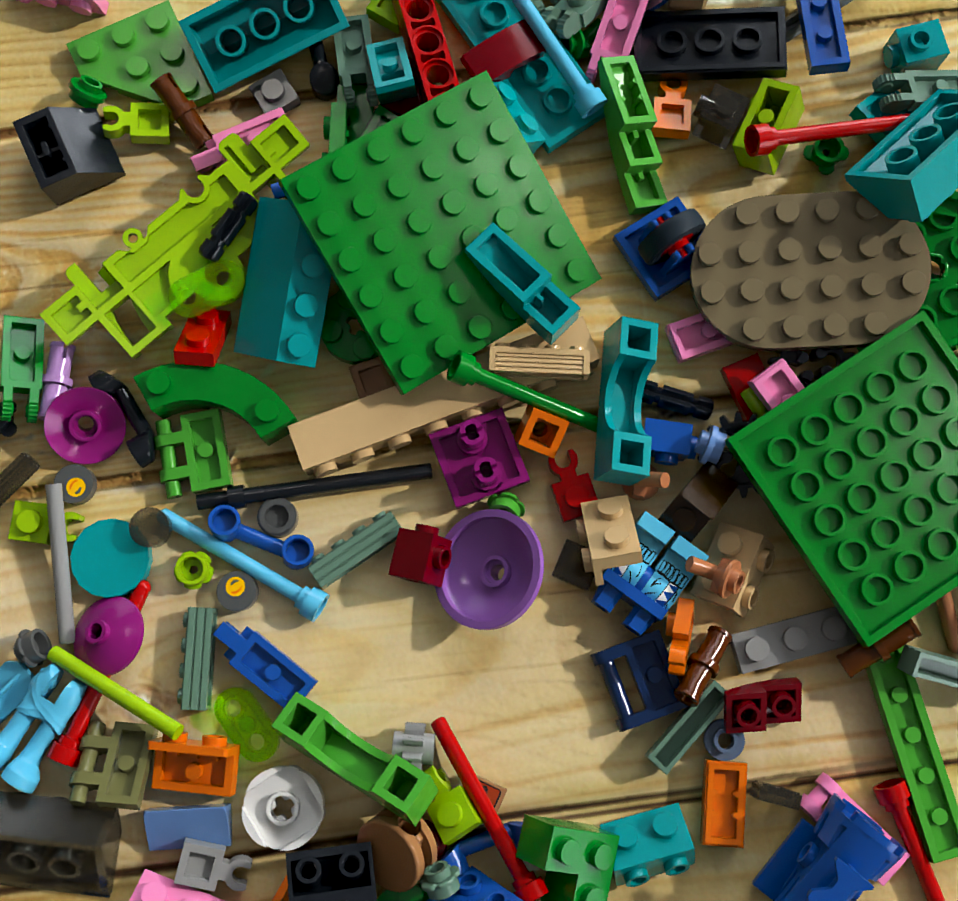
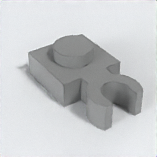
M186 837L174 883L215 892L217 881L222 880L225 881L230 889L244 891L246 890L247 880L237 878L233 871L238 867L251 869L253 859L243 854L236 855L231 859L224 858L225 845Z

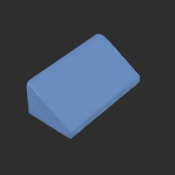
M231 803L157 807L143 811L149 851L183 849L186 837L232 846Z

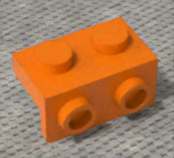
M184 731L176 740L171 739L165 734L162 737L148 740L147 749L155 750L151 788L231 797L236 794L241 744L227 743L228 737L223 735H202V740L188 739V732Z

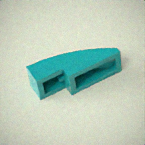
M494 222L465 248L467 256L494 289L549 345H552L578 319L580 307L551 282L552 274Z

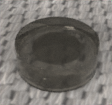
M146 507L140 509L132 516L129 523V533L137 544L146 548H157L165 544L170 538L172 522L165 512L157 508Z

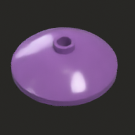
M499 509L480 510L469 514L457 522L445 536L446 539L452 541L450 565L445 570L442 588L435 587L442 607L455 621L473 629L495 630L513 623L532 605L542 584L544 557L536 533L520 517ZM502 568H504V575L499 580L498 573Z

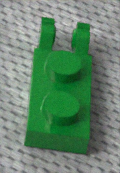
M3 316L0 357L1 421H11L14 411V404L12 403L13 393L28 394L25 407L26 422L37 423L39 395L42 392L45 327L43 319Z

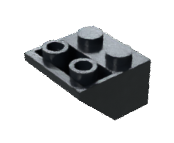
M46 107L12 122L41 189L56 205L126 176L111 139L104 137L102 129L104 124L96 108Z
M371 841L286 853L289 901H377Z

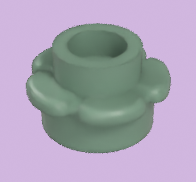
M444 860L428 865L420 880L421 889L427 892L431 900H443L452 896L460 888L458 880L460 875L459 868L455 865L451 866Z

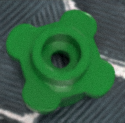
M841 138L816 141L813 145H807L803 150V156L806 160L813 161L818 166L821 174L829 175L834 171L835 165L839 161H845L848 158L849 150L844 146ZM824 150H827L829 152L828 156H825L823 154Z

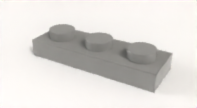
M834 606L731 634L732 642L730 645L739 674H745L858 642Z

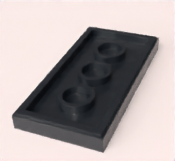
M785 6L645 12L634 41V58L643 82L786 77Z

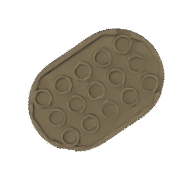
M856 191L765 195L734 203L717 214L705 227L696 243L695 252H693L690 264L691 292L696 307L707 323L709 322L731 343L743 348L767 352L869 346L916 315L926 298L931 280L929 249L916 223L909 222L908 220L888 218Z

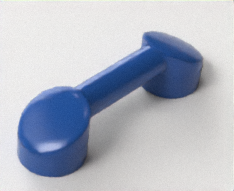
M217 506L208 516L209 529L218 540L224 542H231L235 539L241 540L282 557L286 567L292 570L305 568L314 557V546L308 537L292 535L285 541L245 526L241 524L238 511L232 506Z
M510 821L503 825L517 849L523 822ZM484 831L457 841L445 852L439 861L444 860L451 866H457L461 875L470 870L466 856L495 846V843L489 832Z

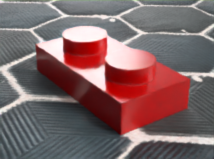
M213 307L192 308L173 350L175 364L215 367L232 325L231 311L217 310Z

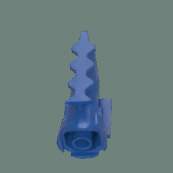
M834 793L815 826L801 818L754 878L752 884L773 901H856L863 891L873 890L874 886L868 880L876 882L903 857L907 850L893 837L891 840L885 837V833L881 830L882 827L846 799H841L838 794Z

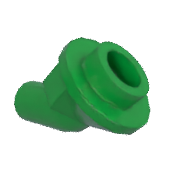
M599 18L583 32L580 29L575 35H572V38H559L576 62L588 56L591 49L590 44L594 42L601 23Z

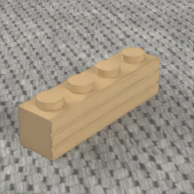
M496 343L495 346H490L489 371L502 377L588 380L590 374V350H584L582 346L559 349L557 345L535 348L533 344H521L520 347H510L508 343Z

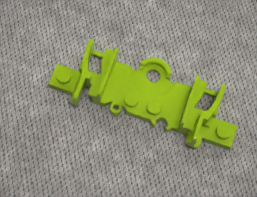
M285 114L251 140L248 146L239 135L235 133L229 134L219 143V152L227 161L210 175L199 174L197 176L198 181L204 186V191L200 196L190 197L184 189H180L179 200L148 225L145 238L136 228L125 230L122 239L130 250H117L102 263L103 267L98 272L109 287L101 292L77 264L73 263L67 268L66 276L75 286L39 315L67 346H70L100 321L132 358L137 359L142 355L140 351L152 341L158 340L166 332L174 328L167 317L185 303L195 292L204 299V304L210 306H225L235 302L243 294L247 266L243 267L239 256L251 248L257 208L250 217L246 216V223L229 247L225 245L223 248L224 254L217 262L224 265L228 270L229 277L226 283L221 286H213L207 282L205 271L213 263L200 255L199 248L206 238L210 239L212 237L210 232L228 208L232 209L234 206L232 202L239 192H247L255 198L254 195L266 185L271 188V184L277 183L280 179L286 177L282 170L310 147V143ZM136 235L138 240L135 243L129 242L130 236ZM130 298L138 316L149 330V333L135 345L126 335L115 313V310Z

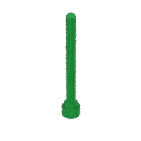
M461 350L452 358L447 371L448 381L460 386H465L466 384L472 386L477 383L597 433L598 416L481 368V363L476 362L475 356Z

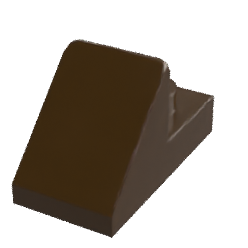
M707 461L705 465L703 464L660 515L658 520L675 531L673 536L677 537L680 535L691 543L709 520H713L739 484L713 463Z

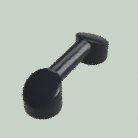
M320 41L309 47L313 62V68L309 75L310 85L316 98L329 101L337 97V86L340 84L337 70L328 63L323 41Z
M98 370L88 376L93 388L102 390L117 399L137 435L126 441L134 459L142 468L153 463L157 454L154 444L155 434L129 388L123 382L102 370Z

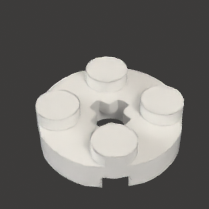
M297 765L275 766L260 773L251 781L244 797L241 817L247 833L257 844L272 849H281L280 851L294 850L307 843L318 831L326 814L324 793L315 777ZM282 796L284 800L291 799L294 806L291 808L293 816L287 819L284 814L279 816L274 814L273 809L278 806L277 797Z

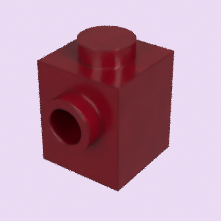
M416 524L415 530L399 528L388 575L442 588L445 570L451 562L452 541L438 536L439 529L428 525Z

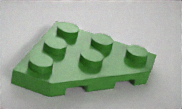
M169 0L66 44L80 76H91L97 79L103 86L117 90L121 95L145 103L147 101L163 103L156 92L150 87V84L163 74L170 72L189 101L193 100L197 108L215 100Z

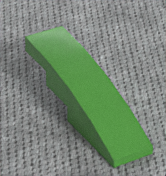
M634 55L602 57L598 61L600 87L608 100L603 106L620 187L629 215L650 213L668 202L656 171L663 161L651 128L658 120Z

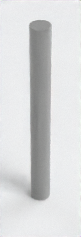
M62 483L46 484L59 644H69L75 642V625Z

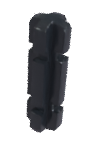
M239 192L232 202L234 205L232 209L228 208L210 232L212 237L210 239L206 238L200 246V255L212 263L219 261L224 254L223 248L225 245L229 247L246 223V216L250 217L257 208L258 201L247 192Z
M646 381L642 402L648 404L656 402L658 407L684 415L693 413L692 417L704 421L710 418L714 408V401L703 396L695 398L693 393L666 385L661 388L658 387L656 382Z

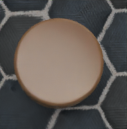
M384 808L359 830L357 843L371 841L375 882L387 890L393 892H406L421 880L425 868L437 861V844L434 835L422 818L414 827L387 808Z

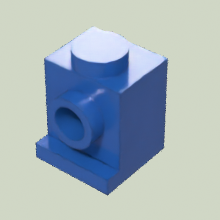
M645 418L642 425L645 433L652 437L651 457H655L654 463L677 466L678 461L695 459L696 453L694 448L698 437L692 436L693 424Z

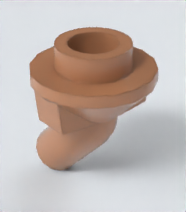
M650 464V476L631 486L622 485V488L630 498L644 501L654 496L659 488H667L670 484V476L666 472H658Z
M690 556L685 564L686 571L712 580L709 590L723 599L728 598L731 593L736 595L740 591L745 579V572L741 571V562L736 559L722 558L719 565Z

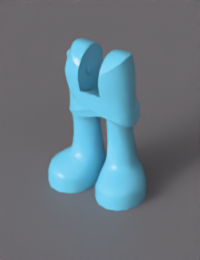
M54 663L47 667H42L31 679L26 696L16 707L17 710L11 720L0 732V771L3 770L1 777L9 785L29 794H32L39 784V766L56 734L61 735L67 722L78 708L88 687L80 680L73 679L64 688L54 704L47 700L64 673L63 669ZM35 719L41 720V724L28 744L10 762L17 746Z

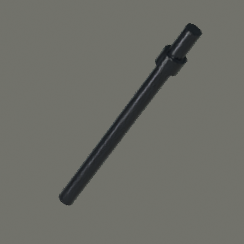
M431 463L250 488H245L244 484L228 486L227 491L196 495L198 510L212 509L220 505H229L235 509L247 508L249 503L263 502L270 499L293 498L433 478Z

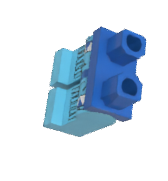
M647 511L642 513L635 522L643 563L605 569L602 572L604 585L597 587L591 600L595 606L607 614L612 611L620 598L633 608L621 624L637 636L642 635L653 622L656 623L663 619L669 608L695 575L685 570L687 559L690 556L705 561L709 558L707 554L679 535L671 541L652 568L651 564L669 542L675 531Z

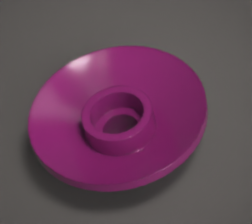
M76 387L61 393L49 405L44 418V433L51 448L62 458L77 464H94L109 458L119 449L126 433V419L119 403L108 393L92 387ZM87 416L93 420L94 425L91 428H83L78 420L81 417Z
M120 596L102 598L93 603L83 613L76 626L75 642L73 643L75 657L105 676L114 675L125 669L138 654L144 637V621L138 607L132 601Z

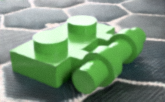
M219 408L179 415L182 431L173 432L170 419L155 422L157 436L154 437L155 450L160 451L163 470L159 471L161 484H165L167 499L182 497L181 482L190 479L191 491L195 494L234 486L222 412ZM184 445L187 465L178 467L175 448Z

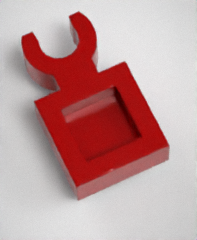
M573 449L567 451L570 465L565 468L559 467L555 462V458L548 457L550 472L560 479V482L551 484L550 488L563 523L583 517L580 503L598 500L589 473L577 476L575 469L578 465V456Z

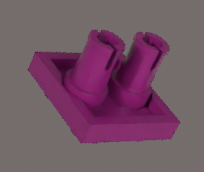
M502 407L429 434L456 510L489 498L493 494H499L530 482L529 475Z

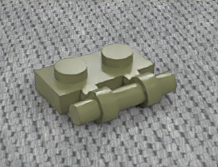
M91 721L87 735L81 737L78 749L82 753L77 771H73L71 774L69 787L72 788L69 803L75 806H85L89 791L98 790L95 802L99 807L140 810L154 750L147 749L148 740L157 738L158 730L149 724L115 721L112 736L107 737L103 736L106 724L99 721ZM107 754L102 773L94 772L98 756Z

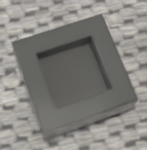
M281 68L248 86L264 114L281 107L284 113H287L301 105L298 95Z

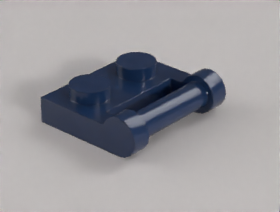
M659 629L590 655L594 666H599L618 715V719L615 721L619 732L632 729L689 707L681 703L674 696V691L680 682L677 675L668 674L669 654ZM625 656L645 708L637 712H633L614 663V659Z

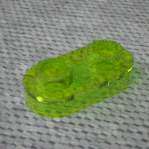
M218 260L175 281L168 292L169 304L174 312L182 317H198L239 296L245 285L244 273L233 261ZM223 272L229 273L232 276V283L226 287L220 286L217 283V276ZM185 290H192L196 293V300L192 304H184L181 301V294Z
M233 687L224 690L215 701L214 712L227 735L234 744H241L240 753L245 759L251 762H262L271 758L280 746V736L272 728V720L253 693L248 689ZM232 700L238 701L241 705V711L237 716L231 715L228 711V705ZM254 734H260L264 738V745L261 749H256L251 744V738Z

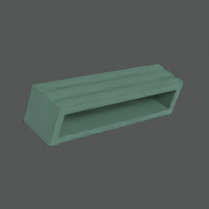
M385 511L380 512L372 518L374 521L367 527L364 525L358 527L352 532L353 537L347 541L344 539L339 540L331 546L333 549L326 555L320 553L312 559V564L308 566V569L322 589L327 588L397 539L399 528L402 527L391 511L387 514Z
M188 607V612L184 613L183 627L187 628L186 638H182L181 652L185 653L184 663H181L179 668V677L183 678L182 688H179L177 694V702L181 704L180 710H211L216 636L213 633L217 630L218 609Z
M907 644L904 645L896 668L916 678L919 677L958 688V659Z
M710 679L699 700L698 706L686 707L648 750L645 756L663 773L668 775L674 765L724 708V692L727 690L715 680Z

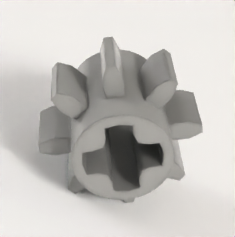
M407 722L405 724V731H394L392 755L400 756L420 770H422L423 764L433 765L436 734L425 733V723Z

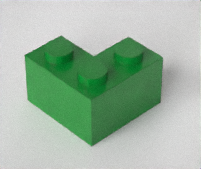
M524 814L515 857L546 870L544 882L549 892L542 896L540 901H607L620 836L591 824Z

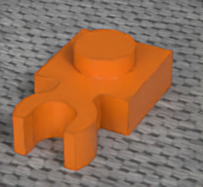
M660 81L657 92L659 97L654 96L652 105L658 120L651 128L654 137L688 140L691 131L692 100L684 99L688 81H681L677 89L669 88L667 81Z
M678 597L676 613L668 612L665 635L672 637L668 657V674L685 676L694 624V599Z

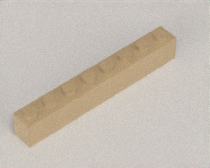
M581 316L552 345L559 346V349L582 346L584 350H590L589 376L594 374L593 369L597 368L600 357L585 320ZM538 333L508 343L510 347H520L521 344H533L535 348H545L546 345H549ZM490 351L475 356L476 362L481 363V368L489 371ZM447 369L404 395H401L397 387L393 386L288 425L287 427L303 471L308 476L315 474L316 478H320L338 470L337 465L349 460H352L353 464L362 463L375 456L374 451L387 446H389L390 450L402 448L412 442L411 437L424 432L426 436H429V434L448 428L447 424L462 418L464 422L485 414V409L499 405V408L505 409L520 401L477 383L472 386L468 384L460 386L447 380ZM504 377L543 394L558 387L557 382L565 380Z

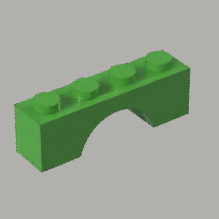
M295 692L271 725L284 742L414 827H416L439 792L430 775L400 756L387 754L367 743L341 724L327 710L298 692Z

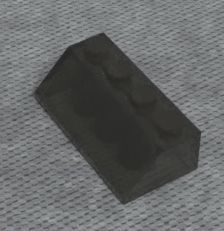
M0 791V885L110 898L113 890L122 832L119 809L99 807L96 802L87 801L85 806H75L69 803V799L61 796L46 797L29 795L24 792Z

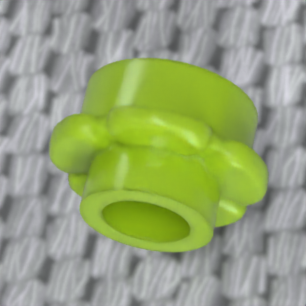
M193 551L184 552L178 558L174 568L176 580L184 583L185 588L192 590L201 588L203 583H209L214 573V569L210 565L212 562L211 558L202 551L197 553ZM196 566L198 571L193 574L191 568Z

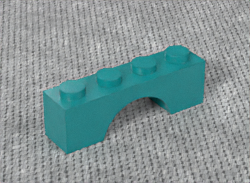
M622 316L604 331L593 480L631 486L650 476L652 437L647 435L643 429L641 404L648 375L657 361L658 323Z

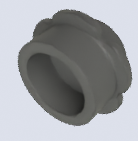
M24 629L18 634L19 638L16 639L13 648L17 660L31 668L42 665L52 648L49 637L41 629H34L32 631Z

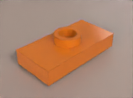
M704 759L700 843L702 845L744 848L747 763Z

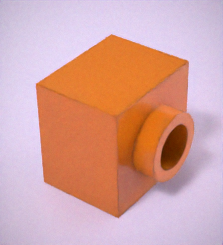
M527 405L514 440L519 445L554 458L570 422ZM536 422H543L545 425L544 431L541 434H533L532 432Z

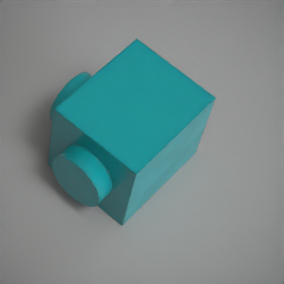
M939 19L895 29L883 47L884 63L887 68L891 69L892 73H903L905 70H937L950 54Z

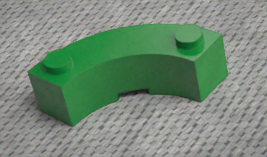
M170 363L149 369L133 377L150 409L162 419L190 410L219 408L251 425L268 446L290 434L288 425L299 422L282 399L266 384L248 373L224 364L216 363L215 367Z

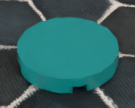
M117 519L100 520L85 528L75 540L70 555L72 573L78 584L90 594L105 598L123 597L132 593L133 589L149 576L153 562L151 544L143 532L132 523Z

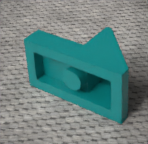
M403 36L366 45L380 104L385 105L416 97V86Z

